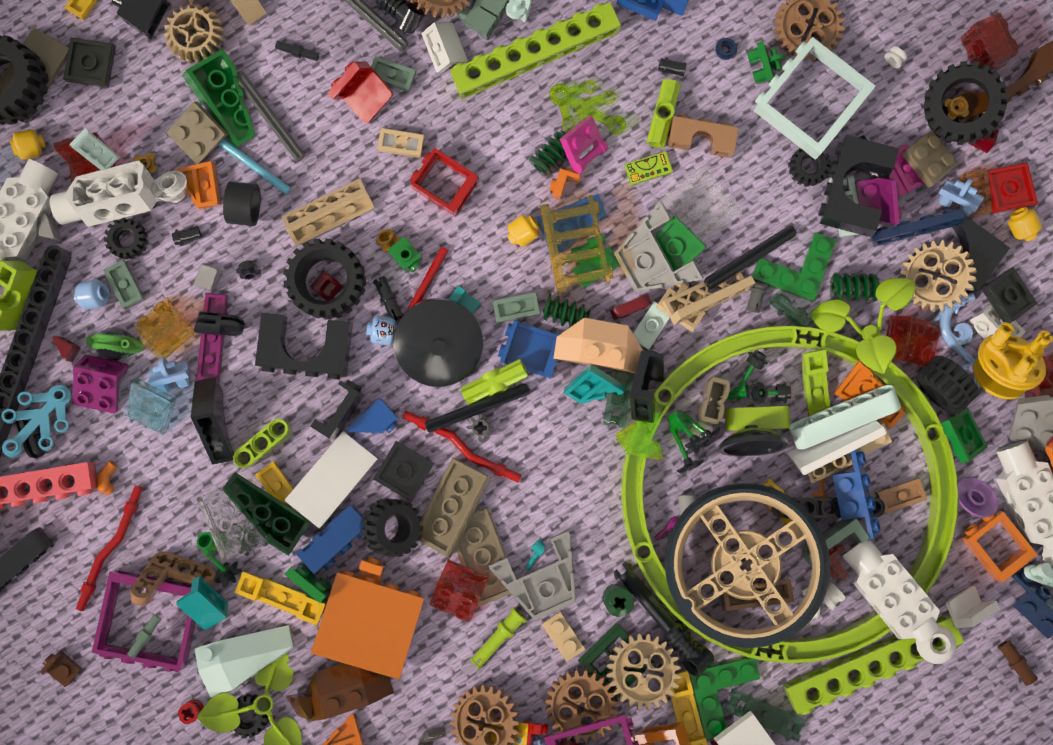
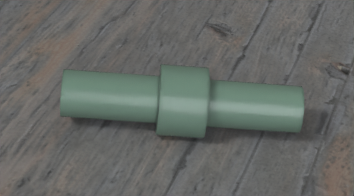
M154 614L145 628L139 631L136 636L137 640L127 653L130 657L135 659L144 644L149 643L153 637V631L162 619L161 617Z

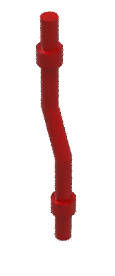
M406 410L402 416V419L418 425L417 428L426 431L425 422L431 420ZM446 428L433 432L449 439L469 461L493 471V474L498 477L504 476L519 483L521 474L506 468V465L500 462L497 464L473 453L455 432Z
M134 486L129 501H126L123 507L124 514L115 536L95 557L86 582H83L80 589L82 593L75 608L76 610L85 611L90 595H93L95 592V583L104 560L124 539L132 516L138 510L139 505L137 503L143 487Z

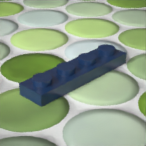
M948 209L942 212L941 215L934 217L933 215H926L915 222L903 221L892 228L880 227L871 238L873 247L964 224L965 216L963 209Z

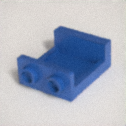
M514 319L513 324H508L505 336H508L506 345L501 344L498 357H501L500 362L509 365L521 359L528 372L551 379L557 359H553L556 338L560 334H554Z

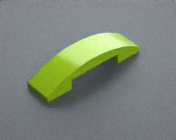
M826 349L805 352L802 355L803 386L808 416L830 408L826 374L829 371Z

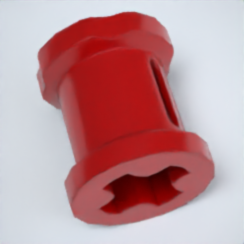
M192 699L186 702L185 705H182L178 710L179 720L184 724L195 722L198 719V714L204 708L202 702ZM190 707L192 708V716L190 715Z

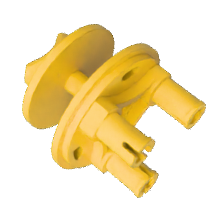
M1002 323L997 331L986 337L979 346L978 358L973 364V374L977 383L986 392L1001 399H1016L1022 396L1026 390L1037 387L1046 375V365L1042 358L1045 353L1044 350L1053 341V336H1050L1048 331H1040L1032 342H1028L1023 338L1011 335L1014 332V327L1011 324Z

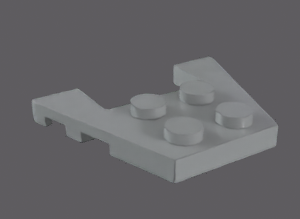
M659 202L654 207L651 213L644 218L642 223L614 253L635 292L699 281L704 278L695 260L674 271L652 232L672 219L663 202Z
M1044 395L1018 399L1009 431V439L1016 442L1028 440L1031 448L1046 453V443L1053 435V397Z
M569 531L550 538L558 561L522 577L515 578L507 557L488 565L493 574L534 620L576 602Z

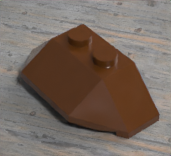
M345 663L316 671L304 693L312 696L313 718L308 721L328 719L368 706L393 694L394 691L389 676Z

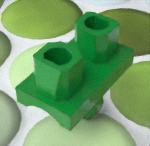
M761 41L757 43V48L747 52L751 65L759 62L763 64V68L753 71L756 84L770 83L775 77L772 65L775 66L776 71L782 70L781 63L786 60L785 54H778L776 48L770 50L772 57L769 58L766 45Z

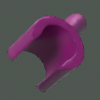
M673 516L665 528L656 534L654 538L658 541L674 527L678 517Z

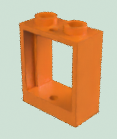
M996 511L992 516L982 518L983 521L979 524H973L966 528L964 531L966 534L961 539L995 581L1003 583L1038 554L1003 511ZM1000 522L1020 549L999 566H996L977 542V539Z
M684 722L646 727L635 735V739L639 741L640 745H654L653 742L675 739L676 745H691Z

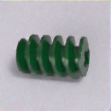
M560 130L561 132L556 131L554 138H548V144L544 143L541 145L542 151L539 149L535 151L536 157H529L531 165L543 177H545L544 172L552 174L551 166L559 168L557 160L565 162L563 154L566 153L560 138L566 133Z
M835 272L830 280V297L832 299L834 294H837V299L842 300L843 294H845L846 300L850 301L851 296L854 295L855 300L859 301L860 296L863 295L864 301H868L869 296L872 295L873 302H876V289L880 285L879 280L873 273L868 276L865 273H861L858 276L857 273H852L851 275L842 273L840 275V273Z
M549 293L543 310L544 320L547 321L552 316V323L555 324L558 319H561V326L563 327L569 322L570 328L583 318H588L592 307L586 312L585 304H582L577 309L576 301L568 306L567 298L560 303V296L557 295L552 300L551 293Z
M620 584L607 586L602 597L608 612L616 617H624L630 614L634 607V598L630 591ZM617 596L622 600L619 604L614 600Z

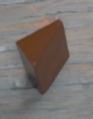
M302 693L287 695L288 701L299 717L308 720L313 718L312 696Z

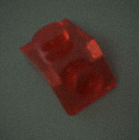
M840 544L828 550L830 577L832 579L836 577L838 580L843 581L850 575L835 558L845 550L844 546Z

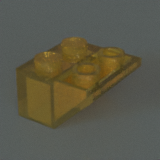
M168 297L158 302L154 309L147 315L142 316L135 325L143 345L157 358H167L195 334L192 324Z

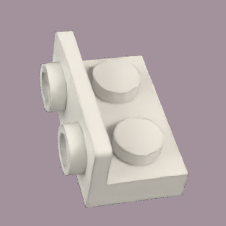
M989 302L978 315L971 318L969 323L985 339L994 334L1003 321ZM1016 321L1010 323L1014 327V332L1011 335L1021 338L1025 330Z

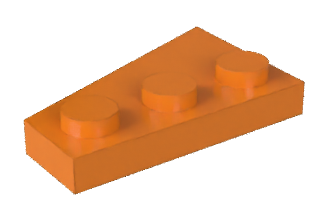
M859 359L835 389L834 394L847 401L884 386V384ZM901 404L900 410L880 418L878 421L881 420L892 429L904 415L905 408Z

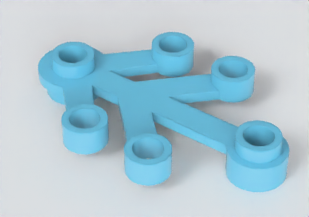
M63 385L53 386L48 393L30 394L29 392H21L18 395V402L22 406L47 402L41 409L23 411L6 409L2 412V419L9 424L18 420L31 419L14 439H8L3 443L2 451L6 456L16 458L21 455L23 451L22 444L39 425L41 438L38 445L44 451L51 450L54 442L50 434L49 414L55 408L57 421L54 423L55 430L61 434L69 430L65 406L71 400V392ZM61 392L63 397L56 399L55 394ZM23 396L30 397L29 401L25 403L21 401V398ZM7 413L14 414L10 420L5 419ZM65 423V429L59 430L57 428L58 424ZM44 440L50 441V445L48 447L42 446V442ZM10 444H16V448L13 451H9L7 448Z

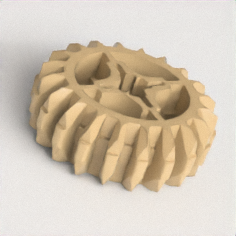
M189 3L187 9L180 6L181 11L179 13L173 11L174 18L167 17L170 24L164 25V29L167 31L164 37L168 40L166 45L171 48V52L174 55H178L180 60L186 59L188 63H192L195 60L196 63H199L201 57L205 59L208 57V54H214V48L221 50V46L217 42H224V38L221 36L224 34V29L221 27L222 22L220 19H217L216 13L211 12L208 7L205 6L203 8L197 3L194 8ZM201 20L209 23L210 32L202 28ZM179 35L186 38V47L180 45Z

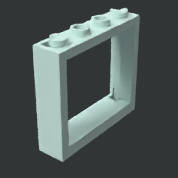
M812 37L808 43L803 41L795 51L798 55L794 60L789 58L782 67L784 70L781 76L776 74L768 85L771 87L767 93L763 91L755 100L757 106L754 112L816 160L875 88V85ZM809 52L859 90V93L818 143L768 104Z

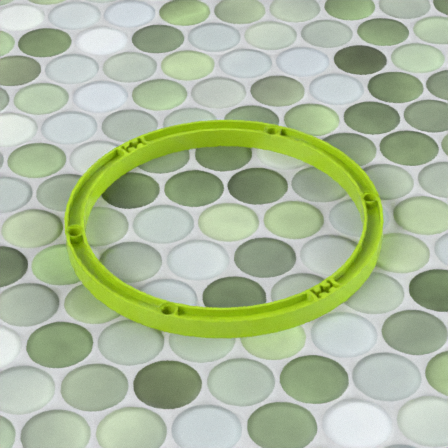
M798 326L765 327L726 337L705 347L671 372L654 391V423L637 420L633 427L626 447L621 476L622 516L633 556L643 576L667 608L690 629L726 650L769 662H816L857 651L877 641L891 630L874 610L862 619L842 629L814 637L786 639L777 644L769 645L773 649L778 650L779 654L775 651H768L767 654L763 650L758 649V647L742 648L720 643L696 629L683 616L672 598L665 570L653 548L647 530L642 491L644 468L653 436L662 417L680 393L697 377L720 362L755 350L795 348L810 351L826 349L827 355L854 366L859 360L856 353V347L859 342L834 332ZM807 334L809 338L818 337L817 341L812 340L807 342L806 339H797V336L801 337ZM891 362L885 374L872 371L884 385L894 386L899 402L905 408V414L919 437L929 472L931 495L927 530L921 549L912 568L908 572L927 594L939 576L953 540L958 506L957 475L952 450L934 409L913 381ZM661 390L668 392L669 400L667 402L659 400L658 394ZM930 428L933 429L935 434L932 440L928 437V430ZM642 545L647 546L649 549L645 557H639L637 554L638 548Z

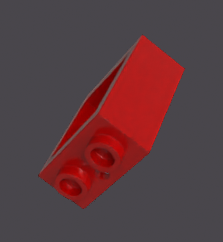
M434 148L432 152H427L422 160L423 165L420 170L416 169L412 174L410 185L413 190L456 217L479 183V176ZM437 161L466 179L450 204L421 186Z

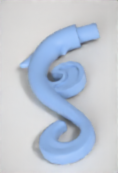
M971 292L967 293L969 298H960L962 305L954 302L953 310L948 305L945 306V311L942 312L940 310L933 321H939L940 332L948 346L973 366L976 359L961 346L969 343L972 339V328L966 323L956 324L953 332H959V336L955 337L950 327V319L953 312L955 311V314H957L960 307L975 300V296ZM964 364L961 367L966 371L968 365ZM974 377L973 380L975 381L976 385L979 386V384L977 383V381H976V379H975V377Z

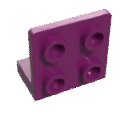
M876 177L855 181L858 203L860 205L882 210L879 222L892 225L900 224L899 218L902 216V211L898 205L897 198L900 194V188L895 179Z
M85 354L73 366V404L115 414L118 410V381L127 373L128 364Z

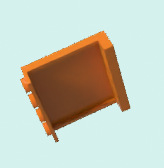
M343 570L342 574L337 572L311 654L400 679L424 598L420 597L421 593L408 589L407 593L398 591L399 586L386 583L385 587L378 585V580L364 577V580L355 578L356 574L350 571Z

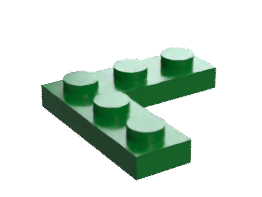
M815 232L800 272L760 258L756 263L752 278L757 282L813 302L836 240Z
M746 657L709 666L699 677L689 673L706 740L716 737L726 729L717 690L761 679L755 658Z

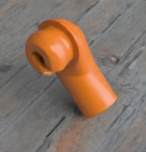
M110 460L97 475V489L100 493L110 495L114 491V485L110 483V477L118 468Z

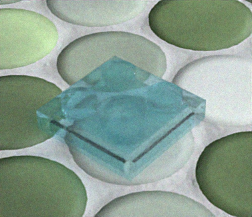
M136 378L131 384L124 415L164 435L169 429L177 398Z

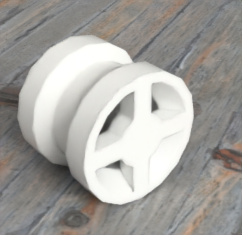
M829 582L823 602L833 611L836 608V604L843 602L846 597L832 582Z

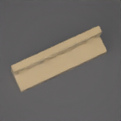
M360 178L283 215L282 219L288 234L294 244L298 246L375 207ZM360 187L359 190H357V191L351 193V191H353V190H355V189H357V188ZM299 217L297 220H295V221H293V222H291V223L289 222V221H291V220H293V219Z
M738 272L735 274L738 280L737 283L729 285L726 284L727 280L718 285L721 289L713 294L708 292L707 286L702 282L663 300L662 304L673 324L677 325L749 291L754 286L755 281L752 276L744 278L742 273ZM692 293L703 295L702 299L696 302L689 301ZM677 301L684 304L683 308L674 312L670 303Z

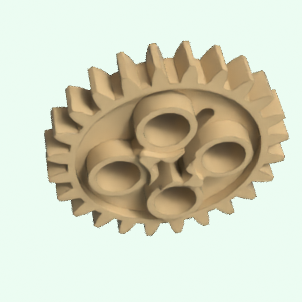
M944 240L940 242L939 246L936 245L935 241H932L929 248L923 243L922 251L915 248L914 250L917 254L915 257L908 255L911 262H903L907 270L900 271V273L906 277L904 279H911L915 282L916 289L911 299L915 298L913 302L915 306L922 303L921 308L924 311L930 306L933 313L937 307L944 312L947 305L953 310L954 302L962 305L961 297L969 298L966 291L974 290L970 282H976L977 279L971 275L976 273L977 270L971 267L974 264L973 259L967 260L970 256L969 253L961 254L963 251L962 246L954 249L955 245L953 242L947 247ZM932 258L938 259L935 266H926L928 260ZM956 265L960 267L957 273H948V269L951 266ZM924 269L934 275H939L941 272L944 278L948 280H956L957 284L950 283L949 281L938 277L937 280H935L933 275L929 273L919 272V270ZM923 278L928 279L926 286H917L919 280ZM942 286H949L950 291L947 294L940 295L938 293Z
M637 634L636 641H634L632 636H629V644L622 640L620 642L622 649L614 647L613 650L617 655L609 656L610 660L613 661V664L606 665L607 668L612 669V672L606 675L608 678H613V682L609 684V687L616 686L617 689L613 694H622L620 702L628 699V707L636 703L637 710H641L642 705L645 704L646 710H650L651 703H653L658 708L660 707L659 700L664 704L667 703L665 695L673 697L674 693L670 689H677L679 687L674 680L681 678V676L675 674V671L681 669V666H675L673 663L678 660V657L671 658L670 654L673 652V648L666 651L667 642L665 641L659 645V637L650 641V634H647L645 639L642 640L641 634ZM630 652H634L639 656L638 664H631L629 662L628 655ZM652 656H657L660 658V668H655L652 666ZM645 666L646 671L661 672L663 677L647 674L643 678L642 673L624 671L623 668L629 667L638 670ZM627 675H631L636 679V686L634 688L626 685L625 678ZM650 679L656 680L659 684L656 692L651 691L648 687Z

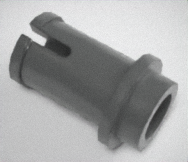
M754 284L750 289L751 294L746 310L760 313L763 297L767 295L766 287Z

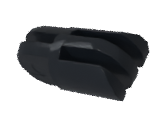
M200 311L196 319L194 332L199 334L238 336L243 333L245 322L237 315Z
M31 419L15 421L18 433ZM40 425L23 443L26 454L34 459L46 454V451L42 450L38 445L41 438ZM45 440L42 442L43 447H47Z

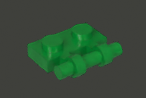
M602 234L595 238L591 237L587 240L586 244L579 248H573L570 250L571 253L564 256L568 264L575 260L579 264L572 271L583 289L620 267L610 246L603 251L599 247V245L606 241ZM593 250L595 256L585 261L583 255Z

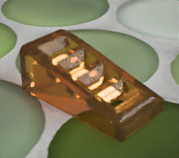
M986 168L968 171L960 175L961 182L966 183L969 178L978 177L979 181L972 182L970 186H980L981 190H978L976 193L985 197L981 203L984 204L985 208H979L976 212H972L969 218L992 213L989 179Z

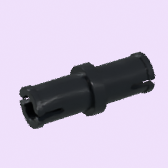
M386 276L379 277L380 281L375 279L373 284L380 295L379 301L381 305L385 306L389 317L395 319V321L398 320L397 317L401 319L403 313L396 301L397 296L392 292Z

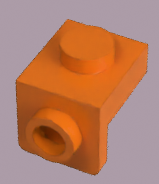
M571 168L560 169L557 179L553 178L549 191L553 192L552 198L560 200L566 180L579 184L581 175L575 173Z
M372 556L364 558L359 566L361 571L358 579L364 580V577L378 580L377 584L380 585L386 564L381 563V559Z

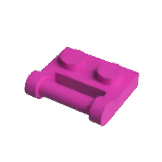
M593 116L585 117L560 138L570 165L577 174H581L593 159L608 150V145L602 140ZM590 144H593L594 148L580 159L578 155Z

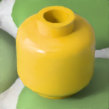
M33 129L15 132L12 136L13 139H9L14 156H19L21 160L41 157L43 153L42 148H46L43 136L37 135Z
M1022 207L1010 214L1008 226L1015 239L1031 241L1038 237V232L1042 229V222L1035 210Z
M521 214L509 223V234H507V237L513 245L518 244L526 247L538 238L540 226L531 215Z

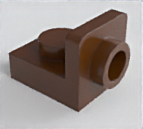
M62 651L55 655L53 653L50 654L42 663L44 667L40 673L42 675L49 673L61 685L67 687L82 668Z

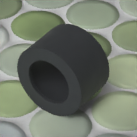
M228 182L223 199V215L227 224L255 226L257 224L261 204V193L258 184Z

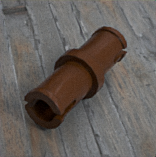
M1010 639L998 645L997 648L1009 662L1008 666L1016 671L1025 686L1031 685L1038 680V677L1027 665V659L1024 655L1019 654Z

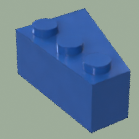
M353 504L349 505L321 533L313 537L306 547L300 549L295 554L314 574L323 568L327 571L337 562L334 558L339 553L344 555L353 547L351 542L356 537L360 540L365 536L360 534V529L363 528V524H360L361 519L365 520V517Z

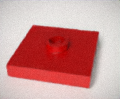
M1028 162L982 172L993 214L1038 205Z

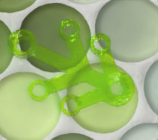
M587 80L584 84L569 88L564 84H556L551 88L549 97L553 104L559 106L563 119L562 128L565 131H570L575 127V121L570 117L568 105L576 109L579 122L588 115L593 116L595 120L606 125L613 135H621L625 131L626 121L623 117L614 116L611 118L593 108V106L600 104L611 105L615 101L614 92L608 90L601 95L583 100L573 97L584 92L589 95L593 94L596 91V83L592 80ZM592 84L594 89L589 91L586 89V85ZM562 92L564 97L559 99L556 97V94ZM609 94L613 97V99L611 101H607L604 98L605 95ZM571 121L573 125L567 128L564 123ZM615 123L620 124L621 129L615 130L613 128V125Z

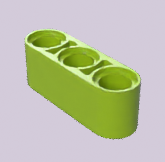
M789 406L725 409L726 431H740L745 429L744 427L747 425H758V428L787 429L790 426Z
M274 419L234 453L233 460L235 465L240 468L255 466L291 435L292 426L290 422L284 419ZM279 423L285 426V432L282 435H278L276 432V426ZM263 437L268 441V445L264 450L259 447V440ZM245 452H248L251 458L247 464L242 461V455Z

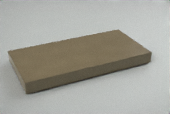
M33 27L23 45L40 57V61L44 63L46 67L44 72L48 74V82L45 85L49 89L67 60L69 48ZM10 63L0 79V95L5 93L13 82L14 67L12 63ZM32 114L27 115L29 118L23 122L27 124Z
M453 457L422 516L420 525L423 526V531H420L419 535H422V537L418 541L451 558L492 477Z
M485 507L473 513L455 548L477 607L511 594L488 567V565L506 558V554L488 507Z

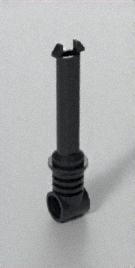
M375 0L377 8L391 15L396 20V25L409 34H413L425 15L421 8L417 9L415 4L406 0Z
M624 562L622 565L626 571L621 575L616 569L614 571L615 579L619 578L664 631L665 639L667 640L666 645L673 648L676 647L675 651H680L679 656H684L683 665L691 675L699 677L714 662L712 652L704 645H696L698 642L696 640L693 641L694 637H689L688 626L677 623L630 568L632 564Z

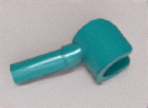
M540 539L530 547L535 553L525 567L528 571H530L536 559L545 551L546 545Z

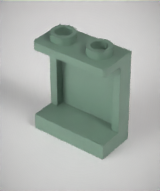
M841 519L822 532L828 550L846 537L851 541L863 543L870 538L857 519ZM808 544L802 546L805 552L802 556L809 565H812Z

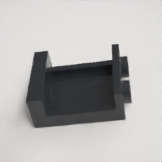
M641 350L629 395L632 420L654 423L655 397L654 392L648 391L650 381H664V355L662 353Z
M340 380L338 385L348 391V394L330 422L327 423L323 420L315 419L310 426L329 439L338 438L365 396L361 392L362 387L350 380H347V382Z

